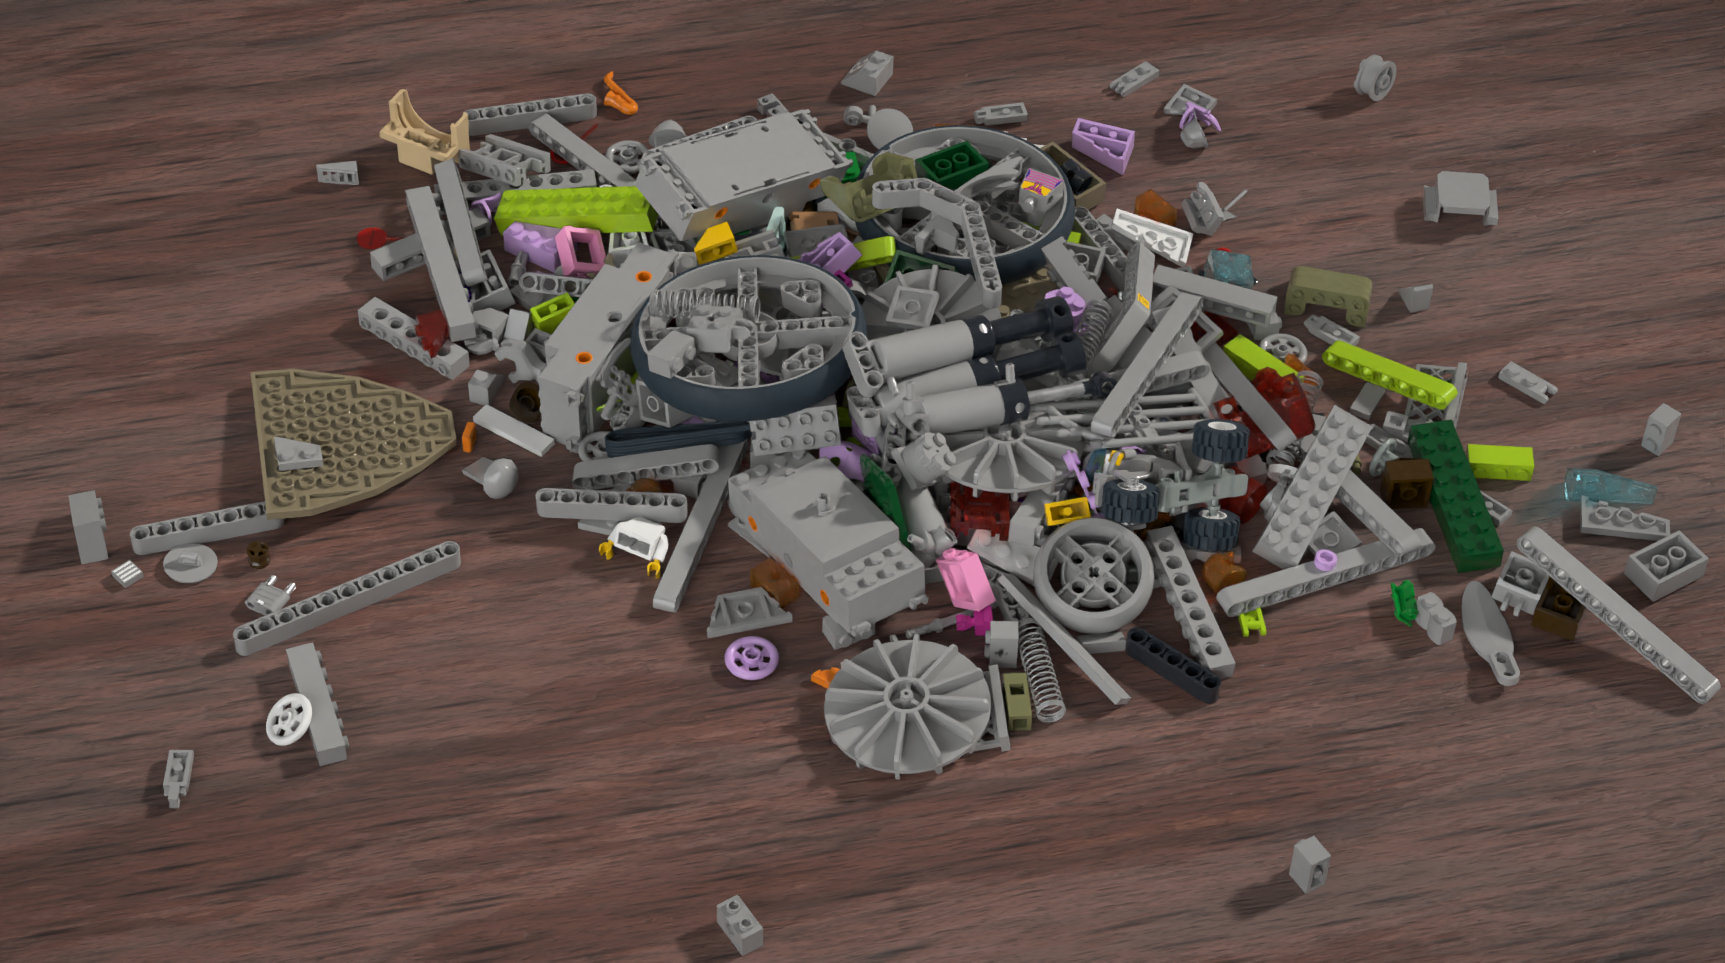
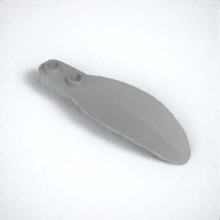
M1471 581L1466 586L1462 598V624L1464 632L1475 651L1489 662L1497 681L1504 686H1513L1519 682L1520 670L1513 657L1514 645L1511 632L1488 590L1480 582Z

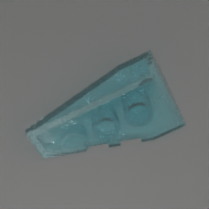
M1567 468L1563 482L1566 501L1580 502L1581 495L1589 497L1588 500L1593 502L1601 500L1608 503L1653 504L1657 492V486L1590 468Z

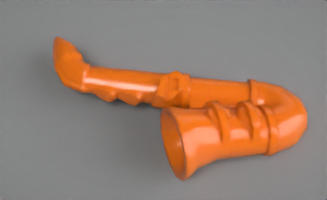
M611 71L606 74L603 80L611 91L605 96L604 106L614 107L627 115L637 113V103L612 80L614 72Z

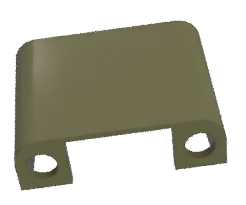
M1297 266L1291 272L1283 314L1298 316L1304 313L1306 303L1347 309V322L1350 325L1365 328L1373 283L1364 276Z

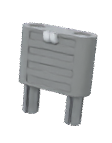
M271 575L265 583L259 584L245 601V604L249 609L266 616L285 606L290 600L289 595L294 591L296 585L290 582L284 590L273 586L277 581V577Z

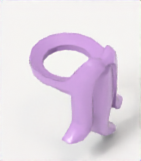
M1186 102V112L1179 125L1181 129L1194 119V109L1197 119L1204 122L1207 127L1211 123L1216 130L1221 131L1218 121L1210 114V110H1206L1191 102Z
M497 193L492 197L471 203L472 207L470 210L478 207L484 215L487 213L491 226V212L497 211L501 194Z

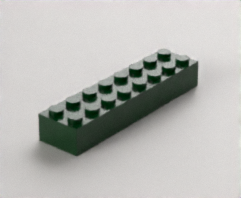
M1452 419L1410 426L1407 443L1413 458L1429 460L1434 478L1429 500L1457 572L1465 573L1500 567L1504 549Z

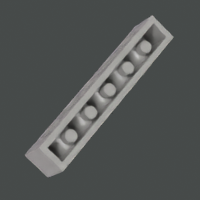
M374 297L358 310L359 324L363 329L369 330L378 338L386 340L395 348L401 349L410 357L418 359L424 365L438 371L441 375L454 380L470 366L467 350L380 299Z

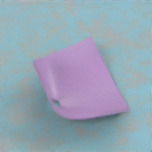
M842 440L841 445L820 448V458L826 456L830 460L833 457H839L840 465L837 468L847 478L858 479L864 482L859 462L862 454H866L870 458L871 453L854 443Z

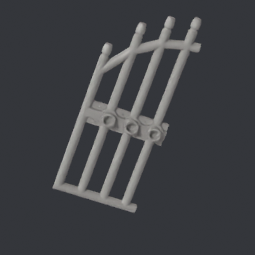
M1190 388L1187 392L1188 394L1142 397L1127 418V424L1122 425L1117 433H1134L1136 438L1115 439L1091 431V427H1081L1076 424L1092 422L1096 413L1062 415L1059 412L1061 410L1100 408L1106 399L1066 402L1047 401L1030 405V412L1046 411L1050 415L1037 418L1038 425L1060 424L1067 429L1057 430L1058 437L1082 436L1094 440L1090 442V447L1093 449L1175 444L1179 440L1193 438V434L1159 436L1156 431L1194 429V425L1197 422L1215 419L1195 388ZM1194 402L1196 405L1194 407L1142 410V407L1139 406ZM1188 415H1203L1205 418L1150 423L1148 419Z

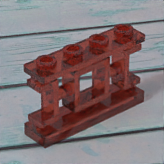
M951 482L950 529H954L956 538H959L960 532H964V535L968 536L969 529L990 530L991 537L999 534V541H1008L1010 527L1009 493L998 492V497H995V492L983 491L979 498L973 497V488L963 485L964 495H960L961 483ZM969 502L990 503V506L969 505ZM961 511H963L964 522H961ZM995 513H998L999 524H996Z

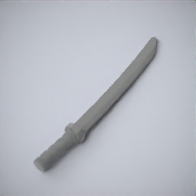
M996 598V601L990 604L992 609L999 606ZM968 609L941 620L939 618L933 619L932 623L906 630V637L910 639L914 637V634H919L920 636L933 631L937 633L942 632L943 628L957 623L956 615L964 614L974 617L973 610Z

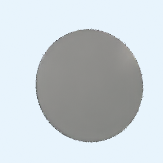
M895 109L877 111L871 116L867 124L869 140L877 149L882 148L900 136L913 132V127L908 117Z
M189 543L177 546L169 551L164 558L163 567L166 574L175 581L196 583L207 579L215 572L218 560L214 551L209 547Z

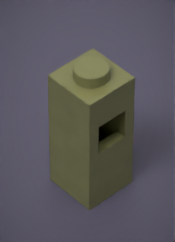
M1026 673L1003 674L1002 691L1008 731L1031 730L1032 711Z

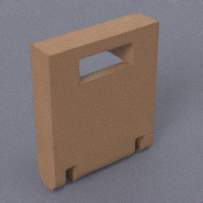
M791 212L789 214L791 231L839 224L837 212Z

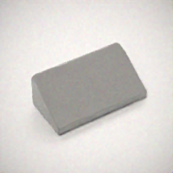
M1121 631L1077 636L1078 643L1089 654L1125 651L1126 638Z

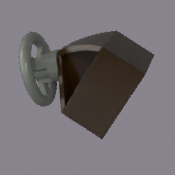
M1393 438L1385 440L1375 452L1369 467V473L1373 477L1383 472L1380 486L1382 501L1391 509L1427 508L1434 479L1429 460L1423 458H1399V456L1395 455L1396 440Z

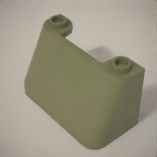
M886 152L878 155L873 160V175L854 183L848 182L842 184L834 176H828L819 181L823 193L851 220L863 222L894 209H878L872 205V186L874 183L889 180L915 179L917 174L913 158Z

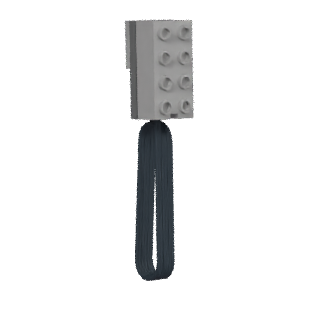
M835 392L826 399L801 411L771 419L749 421L750 424L748 425L742 421L682 424L671 428L665 426L627 428L612 431L604 438L607 455L610 458L712 444L717 447L734 445L744 442L751 436L754 456L791 452L794 450H814L841 445Z

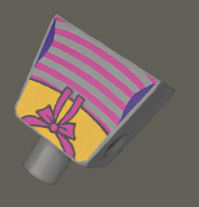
M1029 168L1019 191V203L1025 212H1031L1033 209L1046 212L1063 197L1064 180Z

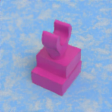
M991 605L986 606L980 611L973 610L974 617L964 614L956 615L957 631H965L974 626L975 636H985L986 630H990V622L993 621Z

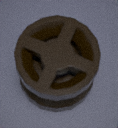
M255 541L248 545L246 552L249 565L254 569L266 568L271 562L268 545L262 541Z

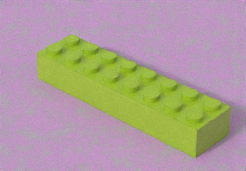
M636 186L504 190L494 220L501 236H503V232L514 221L562 229L564 226L600 230V233L653 232L659 214Z

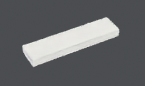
M487 404L473 416V421L478 425L540 457L545 455L555 445L553 438Z

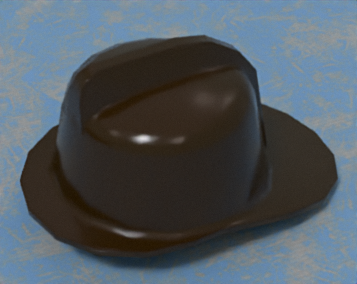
M533 382L521 383L515 389L509 403L512 414L519 421L530 424L536 422L541 415V404L538 396L539 386Z

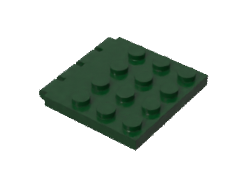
M862 454L859 463L864 482H862L864 493L899 528V541L912 552L910 542L907 540L908 534L893 480L866 454Z

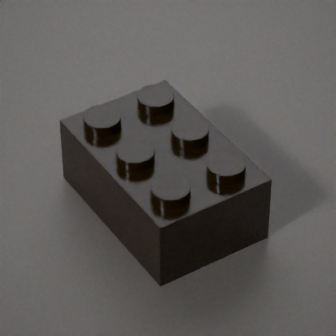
M1549 577L1535 608L1531 626L1574 641L1588 608L1554 579Z

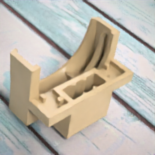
M401 89L389 101L391 120L380 131V138L397 144L399 162L433 175L435 173V164L451 158L456 163H459V149L470 150L468 114L466 112H463V116L455 124L452 123L450 125L451 134H446L434 129L418 116L411 105L407 90Z

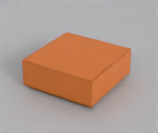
M467 422L462 435L463 452L471 453L477 439L476 424L474 422Z

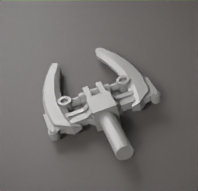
M630 338L624 339L612 350L595 377V381H600L602 387L605 389L608 387L607 393L610 395L601 414V418L605 420L609 419L618 399L624 401V406L629 405L630 411H636L639 404L636 383L632 384L631 376L629 374L626 375L624 370L617 371V366H615L618 358L631 344ZM611 373L615 374V380L610 377Z

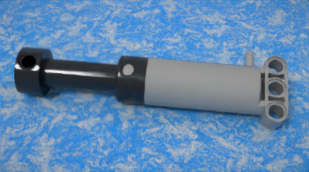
M1056 296L1036 302L1034 311L991 321L984 315H975L869 341L863 333L853 332L844 343L842 349L857 388L863 396L873 397L883 382H887L892 394L897 396L899 395V390L895 379L992 355L995 346L1040 336L1045 342H1051L1052 337L1073 331V316L1067 301L1063 297Z
M1070 332L1052 337L1051 347L995 362L991 355H986L896 380L899 395L897 396L892 394L887 383L882 384L873 397L863 396L857 386H852L846 391L849 412L864 436L875 437L882 432L881 427L885 428L888 422L894 428L900 426L899 419L896 416V409L903 403V397L907 396V381L915 382V392L919 396L959 390L1006 380L1005 365L1008 363L1014 364L1015 378H1019L1022 381L1057 371L1062 378H1067L1086 372L1087 362L1084 348L1077 333Z

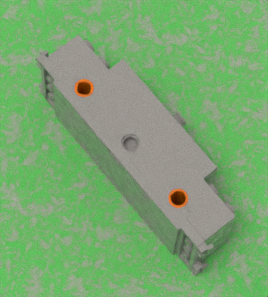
M802 109L792 113L785 112L663 148L660 152L646 155L639 162L640 172L635 186L682 242L704 235L708 228L724 222H728L733 234L767 224L775 207L784 208V218L789 217L791 212H802L806 202L826 196L821 189L819 180L828 176H834L842 182L847 169L853 166V161L845 157V151L839 152L818 128L816 117L812 118L809 115L810 110Z
M638 242L636 247L630 250L624 263L622 262L619 265V268L605 264L545 343L546 368L540 371L537 378L539 382L538 396L541 404V427L543 434L553 438L558 443L566 445V449L570 450L571 453L575 452L578 454L581 440L588 434L599 431L606 421L601 418L602 412H598L597 408L607 403L610 395L607 393L608 387L606 389L602 387L600 381H595V377L612 350L624 339H631L636 316L651 295V292L677 275L676 268L679 265V261L676 259L679 256V252L674 249L666 252ZM673 318V319L670 321V323L668 324V326H667L666 328L671 327V324L673 323V321L675 320V318ZM631 344L625 349L615 364L617 371L624 370L626 375L629 374L630 376L636 370L631 354ZM611 373L610 377L615 380V374Z
M794 450L728 479L730 500H727L731 513L737 518L740 517L741 523L746 525V529L751 535L752 533L754 534L755 540L837 624H840L855 638L864 630L866 632L871 631V624L907 607L914 610L918 604L923 603L925 605L928 603L929 597L925 594V565L899 541V528L826 456L816 459L807 450Z

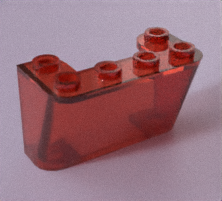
M1293 372L1275 379L1274 382L1280 398L1269 401L1268 404L1291 429L1297 439L1310 435L1315 430V420L1307 397L1295 373ZM1291 381L1293 387L1287 391L1283 390V383ZM1234 396L1213 403L1219 419L1238 422L1249 428L1247 458L1276 448L1245 411L1239 413ZM1224 405H1231L1232 410L1229 413H1222L1221 408Z

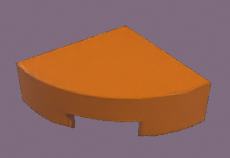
M840 669L818 670L811 675V681L828 689L831 681Z

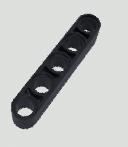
M1132 628L1128 631L1125 651L1130 657L1204 703L1212 704L1219 699L1221 680L1216 674L1141 628Z

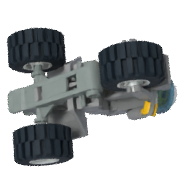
M1208 419L1195 423L1193 438L1177 441L1176 464L1154 455L1136 454V451L1132 448L1119 451L1112 450V452L1106 448H1100L1090 452L1084 459L1082 468L1086 473L1089 484L1093 485L1095 505L1098 507L1102 506L1101 513L1105 517L1121 522L1123 525H1128V523L1135 525L1154 521L1157 519L1158 512H1170L1169 516L1185 513L1182 540L1187 545L1205 551H1226L1235 548L1238 544L1240 517L1228 510L1220 509L1219 499L1242 496L1247 492L1248 476L1246 474L1235 475V470L1223 467L1225 463L1238 462L1247 458L1250 434L1248 427L1238 422L1223 419Z

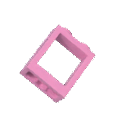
M564 226L555 236L564 275L590 278L586 274L587 272L597 275L605 265L603 260L606 254L600 230ZM573 242L588 243L592 263L577 262Z
M950 548L945 550L942 556L935 559L954 607L980 611L996 601L977 553Z

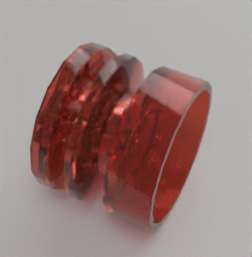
M1233 466L1230 468L1235 470V475L1246 474L1248 476L1247 492L1242 496L1219 499L1220 509L1228 510L1240 517V524H1245L1261 508L1260 503L1266 497L1267 487L1254 478L1249 479L1247 473Z

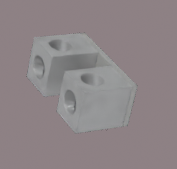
M773 93L757 99V110L763 116L767 115V118L788 112Z

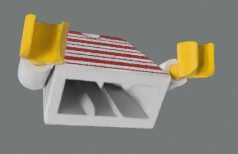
M642 517L620 522L608 537L609 541L600 544V555L602 556L606 552V558L608 560L614 556L612 549L614 545L649 561L653 559L654 562L649 563L647 566V575L649 576L652 570H656V579H658L661 575L660 563H663L668 550V539L664 535L665 527L660 522H652Z

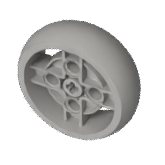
M1090 517L1071 521L1050 534L1036 556L1033 568V582L1040 603L1061 625L1080 633L1103 634L1126 626L1143 611L1153 591L1154 568L1145 544L1129 528L1109 519ZM1084 540H1101L1109 542V544L1107 546L1100 543H1087L1083 545H1078L1076 542ZM1054 558L1062 564L1060 580L1063 588L1057 594L1054 592L1049 581V568ZM1078 558L1083 562L1076 564L1072 560ZM1111 558L1114 562L1109 564L1104 559ZM1130 558L1133 560L1138 571V585L1134 594L1126 587L1127 570L1124 563ZM1111 587L1115 589V592L1108 593L1104 589ZM1081 588L1083 589V592L1075 593L1073 589ZM1080 606L1086 608H1101L1109 606L1112 610L1104 612H1087L1079 610L1077 608H1079Z

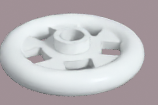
M293 693L284 696L272 707L267 718L266 731L269 739L274 744L286 746L296 742L304 735L312 719V706L308 698L302 694ZM291 704V708L285 710V707ZM302 706L303 711L299 714L297 709ZM281 729L285 730L283 736H279Z

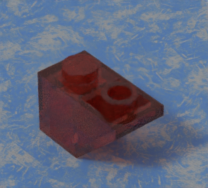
M441 310L416 316L417 325H414L417 337H421L422 348L424 351H428L430 358H435L448 340L447 322Z

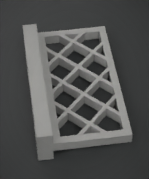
M1459 362L1458 367L1417 364L1416 370L1429 372L1431 376L1453 384L1458 394L1443 410L1426 404L1417 407L1414 404L1416 400L1408 398L1405 415L1411 417L1418 414L1421 417L1418 420L1408 418V422L1415 424L1435 422L1431 420L1432 418L1439 416L1442 421L1452 419L1456 429L1467 382V363ZM1444 374L1453 375L1452 377L1446 380L1443 377H1441ZM1427 408L1433 410V412L1427 415L1422 412Z
M998 664L990 665L989 671L983 672V676L986 679L990 692V717L992 719L988 722L981 738L988 732L994 736L995 740L984 741L980 738L975 744L974 751L1001 747L1002 752L1009 751L1011 748Z

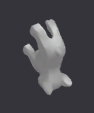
M503 340L501 342L502 347L497 348L495 355L499 361L505 358L515 361L517 371L511 372L508 376L512 383H517L519 380L537 381L540 371L546 368V363L541 361L540 357L526 341Z

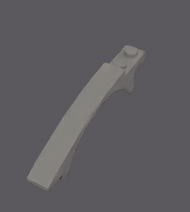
M1015 157L977 175L956 189L955 192L971 199L987 192L1016 190L1018 183L1013 181L1021 174L1023 157ZM931 212V220L915 237L916 252L923 255L935 244L955 253L958 250L959 233L952 221Z

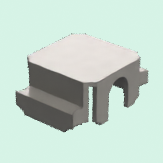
M1442 171L1437 174L1435 186L1424 185L1423 213L1425 221H1435L1438 223L1442 206L1443 213L1483 215L1484 226H1497L1496 190H1489L1488 177L1484 174Z

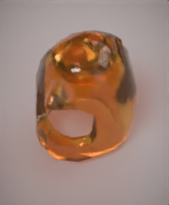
M1234 552L1212 554L1203 564L1201 570L1203 579L1207 587L1216 595L1226 587L1245 582L1248 575L1242 566L1234 565Z

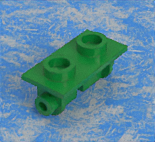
M1409 580L1403 581L1399 586L1390 583L1391 597L1395 607L1394 614L1400 622H1404L1409 627H1412L1411 620L1416 619L1418 615L1416 599L1413 598L1415 597L1414 586Z

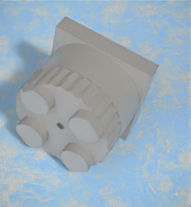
M931 432L924 433L909 445L896 448L891 452L911 490L938 484L941 481L940 477L948 472L953 464L956 463L955 455L949 450L945 437L939 432L936 434Z

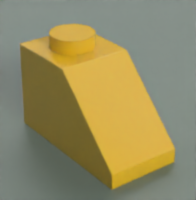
M728 222L708 228L697 243L694 251L699 265L738 252Z
M1087 497L1044 504L1047 526L1091 517Z

